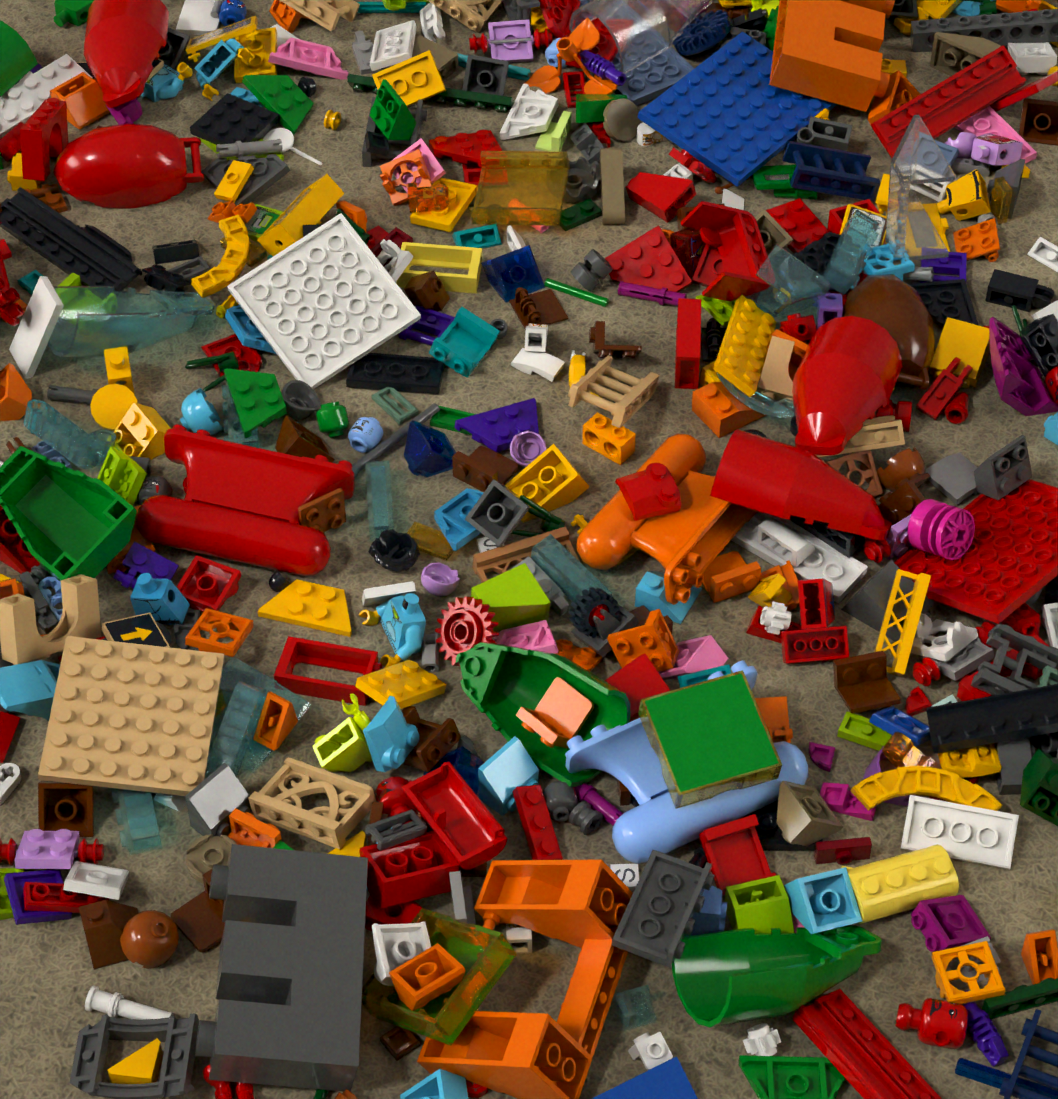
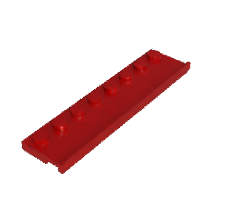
M1003 45L873 122L870 126L892 158L893 163H896L909 154L919 135L935 140L1026 84V79L1021 77L1016 69V63Z
M840 988L816 999L809 1006L805 1007L802 1005L798 1011H795L793 1021L863 1099H942Z

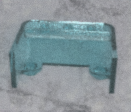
M776 244L756 273L758 277L771 286L767 290L749 295L746 298L753 300L758 308L769 313L774 318L806 310L826 295L831 284L824 277Z

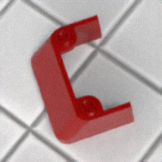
M701 201L680 222L681 226L699 229L702 241L707 245L717 247L725 272L720 274L702 292L703 296L732 302L741 295L747 297L767 290L774 284L775 277L757 221L748 211Z

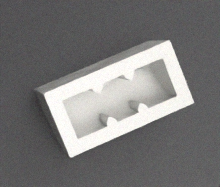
M769 518L758 526L757 542L783 560H790L795 568L815 551L813 544L775 518Z

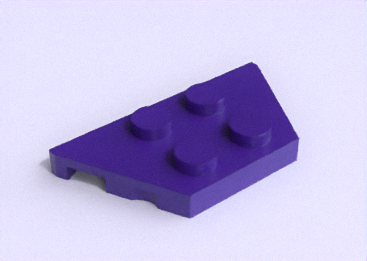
M528 399L455 420L454 428L459 432L462 429L472 434L473 440L485 444L495 452L510 449L511 441L515 435L524 431H532L539 434L536 399Z

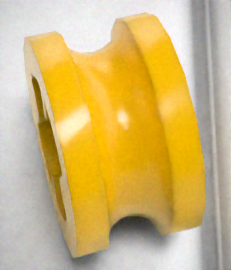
M328 110L324 118V127L327 129L331 127L332 130H336L341 122V113L337 111L334 113L333 110Z

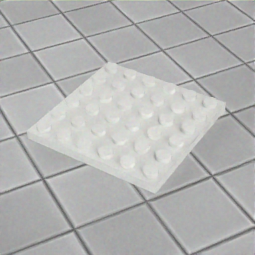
M342 213L227 286L228 291L294 378L307 383L312 389H315L421 319V314Z

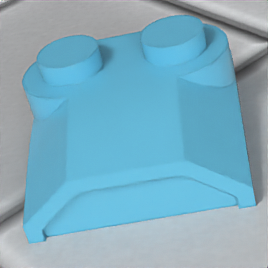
M394 696L388 697L386 703L363 730L376 771L387 772L393 768L397 769L400 767L419 742V733L416 726L406 723L405 717Z

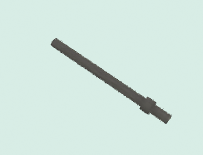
M436 403L432 404L352 465L355 477L358 476L357 473L438 413L440 411L439 406Z

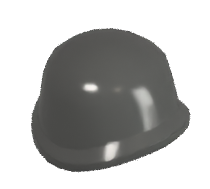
M293 380L283 387L281 394L286 405L287 416L303 420L308 418L314 411L320 409V400L307 383L301 380Z

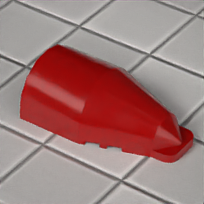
M94 0L89 7L84 57L88 68L103 92V101L108 108H114L131 101L144 92L145 83L154 68L152 62L158 60L160 57L159 49L164 48L167 43L169 11L161 0Z
M856 316L833 318L818 328L794 375L792 395L798 430L795 437V447L808 450L815 455L839 454L844 450L847 442L863 428V422L867 419H872L879 407L884 408L887 405L902 369V358L897 342L885 328L870 319Z
M739 429L734 431L724 450L710 494L712 497L790 520V516L793 515L805 518L804 522L806 524L813 525L814 520L828 523V528L853 533L875 540H885L892 525L890 521L883 518L874 496L812 452Z

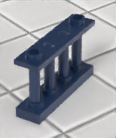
M789 141L782 159L783 162L796 165L790 181L792 188L861 200L870 199L874 202L881 184L878 178L867 177L865 174L871 160L870 155Z
M1035 1010L1032 1020L1026 1018L1021 1035L1026 1037L1011 1078H1004L999 1095L1004 1096V1099H1011L1012 1096L1018 1099H1053L1016 1085L1019 1076L1058 1090V1077L1023 1065L1026 1056L1058 1067L1057 1054L1031 1045L1033 1036L1058 1045V1032L1037 1025L1041 1010Z

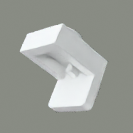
M647 1032L633 1040L635 1044L628 1050L633 1060L641 1058L646 1070H650L673 1058L661 1032L652 1036Z

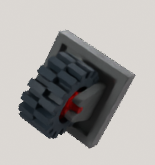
M590 587L589 591L586 589L582 591L583 596L578 594L575 597L578 599L577 602L572 601L571 603L574 609L569 610V614L572 615L570 621L575 627L571 632L578 640L601 657H604L612 650L607 640L608 635L634 628L639 621L632 613L620 606L614 597L600 588Z

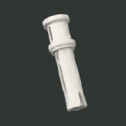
M98 986L90 988L85 1001L86 1011L97 1010L107 1013L109 1017L117 1018L118 1015L137 1020L174 1017L173 1012L126 1000L121 993L115 992L111 994L101 991Z

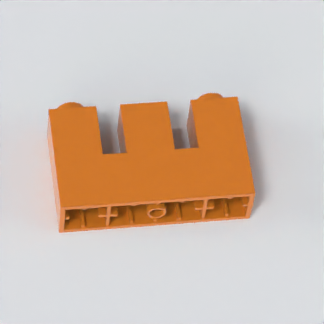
M779 0L769 85L867 112L873 96L883 98L889 84L890 74L881 71L883 53L878 51L884 40L885 18L890 17L895 0Z

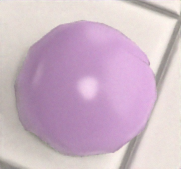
M961 132L956 140H952L949 137L945 144L958 148V158L968 159L971 157L973 140L977 136L973 133Z
M524 431L515 435L510 444L511 457L522 467H527L530 464L525 463V461L533 462L547 450L544 439L540 434L532 431Z
M440 562L428 564L424 567L421 574L423 587L428 593L435 596H447L453 593L460 581L457 570H452L449 566Z

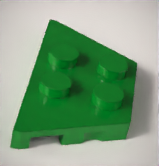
M288 75L243 76L242 83L266 109L279 114V123L294 135L313 107L314 103Z
M224 369V376L245 438L252 436V431L257 427L261 426L264 428L271 424L274 419H278L287 413L275 374Z
M739 1055L738 1065L759 1099H836L845 1080V1077L825 1057Z

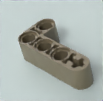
M600 148L599 167L603 225L625 224L622 148Z

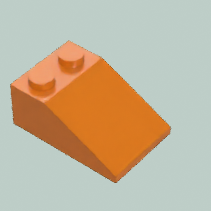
M712 382L693 391L692 411L718 438L776 411V408L769 401L763 400L760 396L756 395L757 390L751 397H748L730 382Z

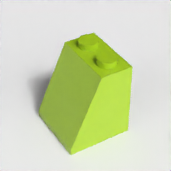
M526 563L471 588V597L482 599V604H489L487 612H495V616L491 621L498 622L499 624L493 628V631H501L546 620L548 623L551 602Z

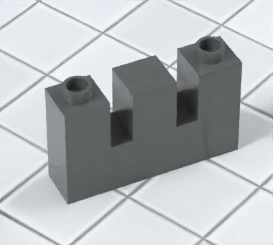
M232 844L228 866L213 864L209 899L224 900L222 922H225L219 952L216 999L219 1002L215 1021L199 1020L195 1056L211 1057L209 1080L345 1091L348 1089L351 1091L359 1067L368 858Z

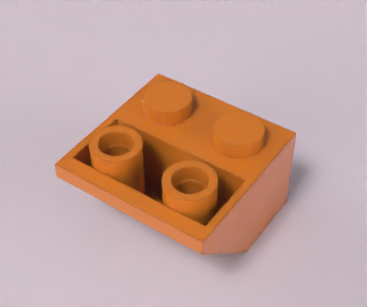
M84 72L50 90L51 98L66 101L67 121L79 130L110 113L103 101V92L98 83Z

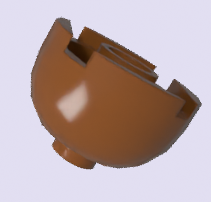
M914 447L913 451L908 448L894 455L886 461L889 465L884 470L882 467L877 470L881 484L887 490L894 492L896 490L895 486L905 478L909 479L916 473L920 475L925 474V463L921 454Z
M145 910L130 918L125 924L120 937L122 951L128 960L132 963L137 962L140 965H144L143 968L146 969L158 968L166 963L176 951L179 942L178 929L172 918L156 910Z

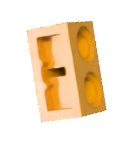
M597 412L583 425L582 444L621 465L635 452L636 433L623 426L618 428L611 425V419Z

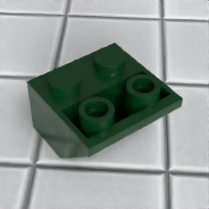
M1038 749L1023 770L1020 805L1058 826V759Z

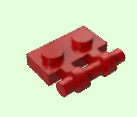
M673 147L669 155L702 180L707 183L716 182L717 177L714 171L707 168L705 164L697 160L686 150L682 149L679 152Z

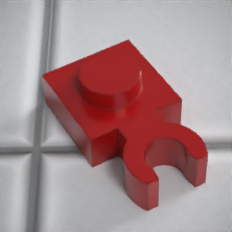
M605 121L586 123L601 143H605L607 148H610L611 137L607 135L604 129L603 122Z

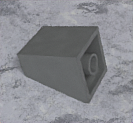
M892 560L868 580L841 610L880 632L896 571L900 568ZM901 577L899 587L904 595L913 590L914 582L911 579ZM897 592V595H896L895 600H897V599L900 598L898 592ZM911 595L906 597L908 603L910 601ZM927 596L925 597L921 613L929 617L931 613L928 610L934 605V602ZM902 600L895 603L892 609L897 620L906 616L907 608ZM891 617L889 620V624L894 622ZM904 620L899 622L901 627H903ZM896 625L888 628L886 636L895 642L899 640L901 634Z

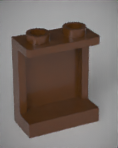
M408 706L402 710L407 724L416 726L419 733V742L406 757L403 764L429 772L459 741L461 735L454 719L447 718L440 725L420 719L416 708Z

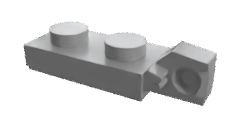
M363 30L356 31V42H352V50L361 75L381 71V69L372 71L370 68L373 43L370 39L365 40Z
M529 556L513 567L515 568L526 563L550 600V607L560 617L568 612L569 604L564 599L565 594Z

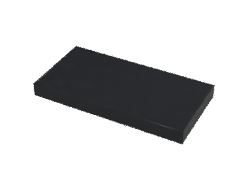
M368 353L350 365L346 387L378 390L390 387L397 391L439 394L445 364L434 357Z

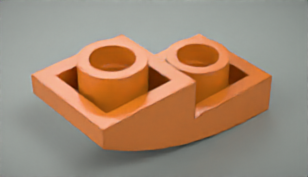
M232 200L225 203L219 202L213 206L212 213L207 219L219 223L222 219L239 215L244 223H248L256 212L257 207L253 202L237 206Z

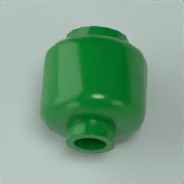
M339 402L320 405L321 409L316 412L319 431L321 433H328L329 437L343 435L342 430L349 427L346 407L340 405Z

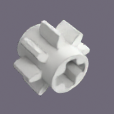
M772 601L771 607L765 606L763 608L760 623L765 625L767 633L779 635L780 629L787 630L789 628L791 612L786 611L787 607L783 603Z
M762 1023L747 1030L748 1038L743 1040L747 1053L755 1054L756 1056H772L777 1053V1044L781 1043L777 1029L773 1030V1027L769 1028L767 1023Z

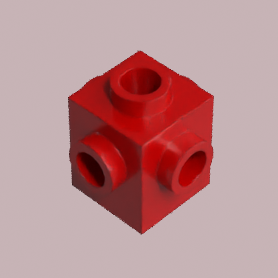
M800 313L788 315V320L780 322V331L806 344V340L812 339L817 331L813 315L801 317Z
M1023 603L1001 622V625H1008L1014 631L1023 635L1034 636L1037 634L1039 636L1041 617L1029 605Z

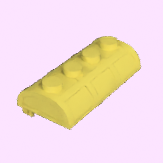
M938 844L847 869L863 921L859 924L915 909L921 900L956 896L959 890L958 877L946 850Z

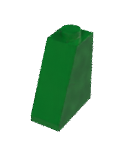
M576 94V123L605 121L603 112L607 104L615 99H627V95Z

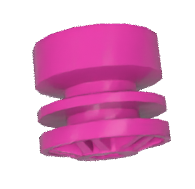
M933 499L924 500L917 505L911 514L907 532L909 542L916 549L933 553L949 560L959 559L966 553L972 543L975 531L974 517L970 511Z

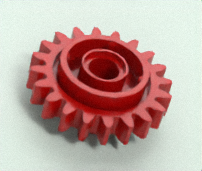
M466 596L464 598L457 597L455 602H448L449 609L441 610L444 619L437 618L441 628L435 629V632L440 633L441 637L435 641L443 644L439 652L446 653L444 660L452 661V666H460L459 663H456V656L459 653L473 648L474 645L480 642L497 644L493 641V637L499 636V633L493 631V628L499 623L491 621L495 616V612H487L490 605L482 604V599Z

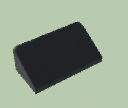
M196 240L161 244L152 247L156 265L199 257Z

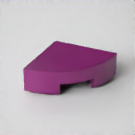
M809 742L808 752L813 763L819 768L830 772L835 747Z

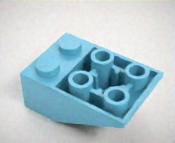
M38 660L1 667V706L10 712L16 711L28 716H38L49 720L60 664Z

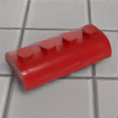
M444 762L441 767L401 787L404 795L415 806L422 818L429 824L440 841L457 860L461 868L469 870L478 867L496 857L506 846L508 838L504 834L505 830L450 762Z

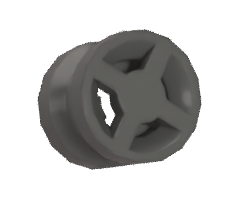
M587 801L580 802L569 815V822L574 826L578 825L584 835H589L599 827L603 819L602 813L597 810L594 811L591 804Z

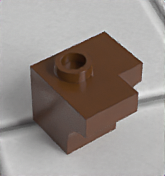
M435 271L412 277L404 288L414 307L416 305L424 306L425 309L431 308L438 312L443 310L450 299Z

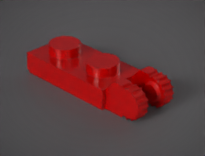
M955 357L917 403L916 409L936 420L963 386V382L971 374L973 367L967 365L957 378L953 375V372L960 365L961 359Z

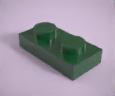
M588 199L553 214V219L564 231H568L602 216V210L591 199Z

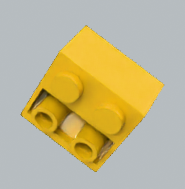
M134 402L108 440L114 447L128 456L150 458L151 460L165 453L164 435L171 428L154 408Z

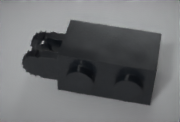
M994 269L985 301L1010 308L1015 305L1018 310L1030 312L1031 307L1043 309L1050 305L1055 293L1052 288L1039 285V280Z

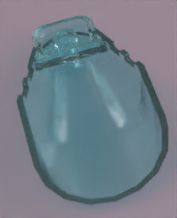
M53 286L64 307L49 339L48 346L55 355L60 357L104 356L105 349L127 347L130 355L193 329L201 315L214 314L215 303L207 297L202 298L198 293L150 290L149 294L135 293V288H128V292L114 291L113 286Z

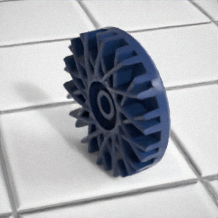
M711 10L704 17L699 15L697 18H694L695 24H690L687 21V24L683 25L684 29H678V32L675 33L676 36H672V43L677 52L684 56L709 51L729 34L732 22L727 12L717 10L714 13Z

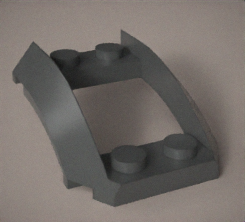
M107 1014L102 1015L101 1021L94 1026L88 1024L79 1031L70 1084L91 1096L114 1099H155L187 1094L195 1090L191 1084L199 1025L197 1014H190L189 1018L176 1019L174 1016L143 1020L109 1017ZM158 1038L160 1042H165L159 1082L144 1084L102 1082L109 1040L152 1042Z

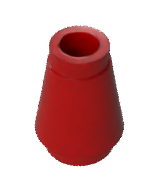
M957 393L945 408V415L949 422L959 424L967 419L969 396L966 393Z

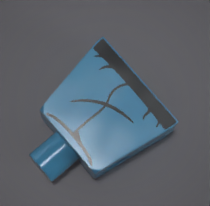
M149 573L139 575L130 597L136 615L150 612L154 620L161 624H183L190 606L187 599L171 580L153 579Z

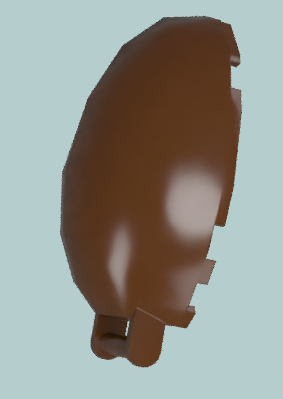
M894 274L867 276L846 296L847 300L843 306L842 317L856 316L870 319L885 328L897 342L902 358V369L897 381L926 390L929 385L928 370L935 354L932 317L918 291Z

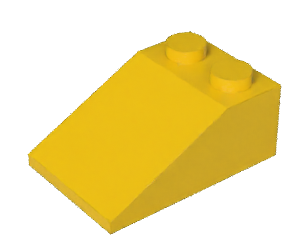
M555 444L551 445L505 485L519 497L524 495L548 512L573 502L590 487ZM527 511L521 521L524 523L537 516Z

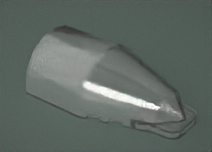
M592 0L572 13L569 30L574 31L587 17L590 21L598 18L607 27L615 40L620 54V71L626 74L669 49L673 45L675 38L683 33V29L690 25L703 9L710 6L713 0Z

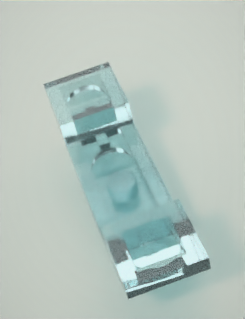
M718 372L716 373L726 389L749 408L773 417L788 418L796 416L794 403L790 399L785 398L775 402L757 391L751 397H748Z

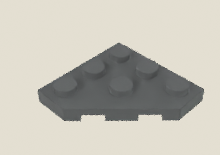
M276 154L267 155V158H256L255 156L238 157L236 161L252 164L254 170L236 199L235 205H245L253 201L290 171L288 165ZM218 158L203 169L202 174L217 188L233 160Z

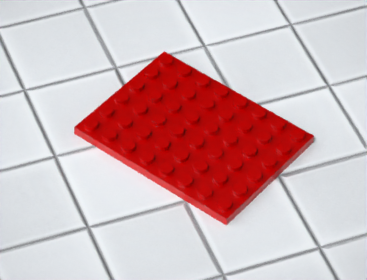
M1031 479L1000 500L981 494L963 508L970 511L974 517L975 531L970 547L959 559L949 560L913 547L894 563L903 571L917 575L920 573L931 575L926 593L929 599L999 624L1058 575V488Z

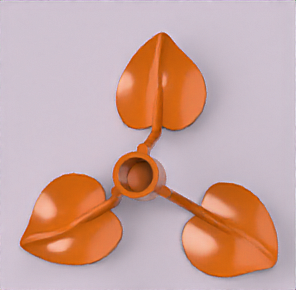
M588 17L575 28L569 37H563L556 43L559 54L556 55L558 58V71L554 66H543L535 71L528 81L523 83L528 84L529 87H539L545 94L554 92L561 84L558 76L562 74L563 59L567 62L576 60L590 79L584 86L585 94H612L618 87L611 80H603L596 75L593 77L577 56L580 50L589 51L600 40L598 30Z

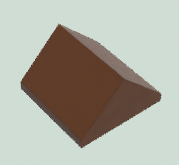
M1029 98L1023 100L1019 135L1026 142L1058 145V102Z

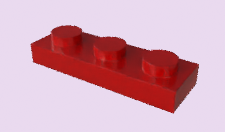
M541 785L516 787L512 792L532 859L562 860L563 857Z

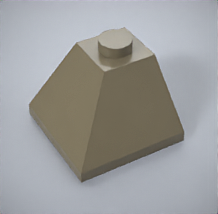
M765 209L755 216L770 261L794 240Z
M787 781L780 783L776 823L782 830L783 838L788 843L808 846L839 832L843 828L816 788Z

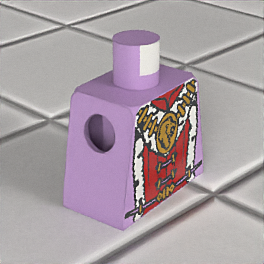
M991 133L980 135L973 140L971 158L995 166L1010 165L1020 160L1023 142Z

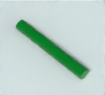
M549 278L546 279L544 284L545 287L606 307L609 303L608 298Z

